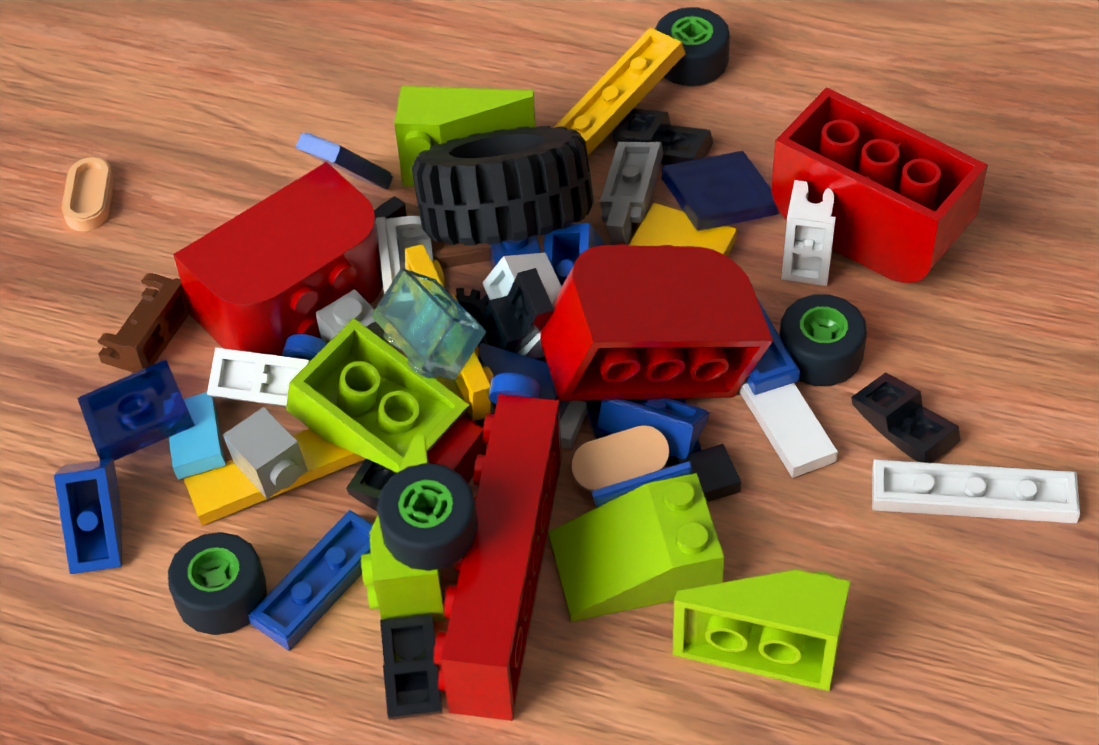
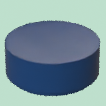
M292 335L286 340L282 356L311 361L327 343L311 335Z
M501 373L494 376L491 380L489 399L497 404L499 394L540 398L541 385L532 377L523 374Z

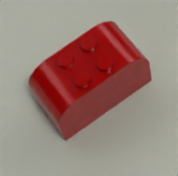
M826 87L775 140L772 195L778 210L787 220L794 180L806 181L808 183L809 192L807 200L815 204L823 201V194L827 188L831 189L834 194L832 217H836L832 250L891 280L902 283H914L926 277L976 218L988 164Z
M327 162L173 254L190 315L223 349L282 356L286 340L292 335L305 334L320 339L316 317L317 311L354 289L371 304L383 288L378 233L373 206L359 190Z
M601 245L584 251L577 258L552 304L554 312L540 333L541 344L559 401L734 397L773 342L753 286L739 265L724 254L709 248L672 245Z

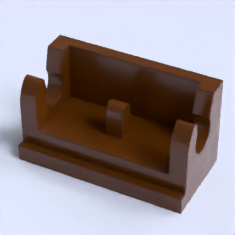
M153 273L146 274L141 282L157 289L146 288L141 294L142 300L116 335L104 333L98 340L99 344L107 347H103L98 354L102 363L143 377L147 376L190 314L181 280L178 278L173 280Z

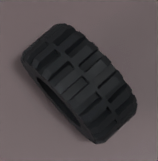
M517 127L516 129H501L489 133L473 134L461 139L456 138L447 141V143L432 146L429 150L422 151L416 156L412 166L422 229L434 241H444L445 244L502 243V241H518L535 235H546L552 233L553 230L570 227L573 222H580L589 214L594 204L586 141L576 130L567 129L566 127Z

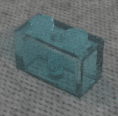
M404 268L399 270L371 315L385 331L383 338L392 346L402 350L409 357L407 364L415 372L426 378H433L434 375H439L456 380L486 333L483 327L436 279Z

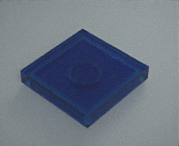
M744 151L662 167L661 179L697 231L774 216L780 212L774 202L771 187Z
M167 360L77 398L100 460L114 458V461L195 426Z

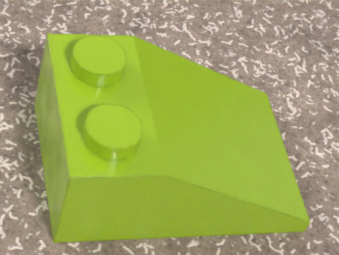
M401 86L394 125L402 185L415 187L412 166L416 156L424 150H429L432 146L444 144L456 138L461 139L469 137V135L489 133L494 130L536 127L534 90Z
M353 318L289 382L286 411L324 440L398 472L414 436L425 435L428 453L468 410L469 404Z
M425 435L413 437L398 472L409 466L429 463ZM377 515L369 533L371 554L361 555L364 586H367L370 610L379 609L381 620L433 614L434 622L445 621L440 569L431 571L412 569L395 560L384 545Z
M697 473L646 483L548 532L571 622L674 601L678 590L723 582L724 555Z
M794 569L678 590L674 599L673 656L830 691L842 636L850 581L836 578L834 575L823 571L808 572Z

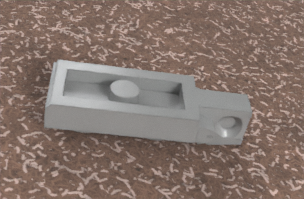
M618 142L600 199L601 217L603 222H607L606 229L609 230L610 245H628L633 233V222L642 223L644 215L647 214L664 154L660 142Z

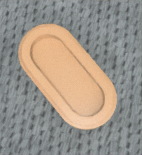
M97 157L84 158L73 164L68 171L62 212L67 225L73 230L81 232L95 230L102 226L109 217L114 177L109 163L104 159Z
M637 426L586 442L574 452L571 458L570 472L572 478L581 488L587 491H594L659 471L666 464L669 456L668 442L659 430L650 426Z

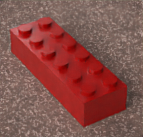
M499 394L495 413H487L484 421L483 443L488 444L486 454L477 455L474 467V485H479L477 495L474 497L478 523L475 541L465 556L454 563L455 571L460 573L457 586L449 585L447 588L444 615L450 619L447 632L439 631L437 634L434 648V664L441 665L438 689L446 692L449 713L513 721L562 462L559 400Z

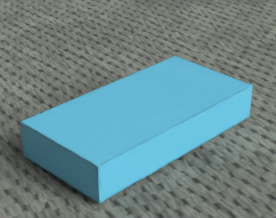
M207 392L165 404L172 468L177 479H183L226 466L217 405L214 397L208 396Z

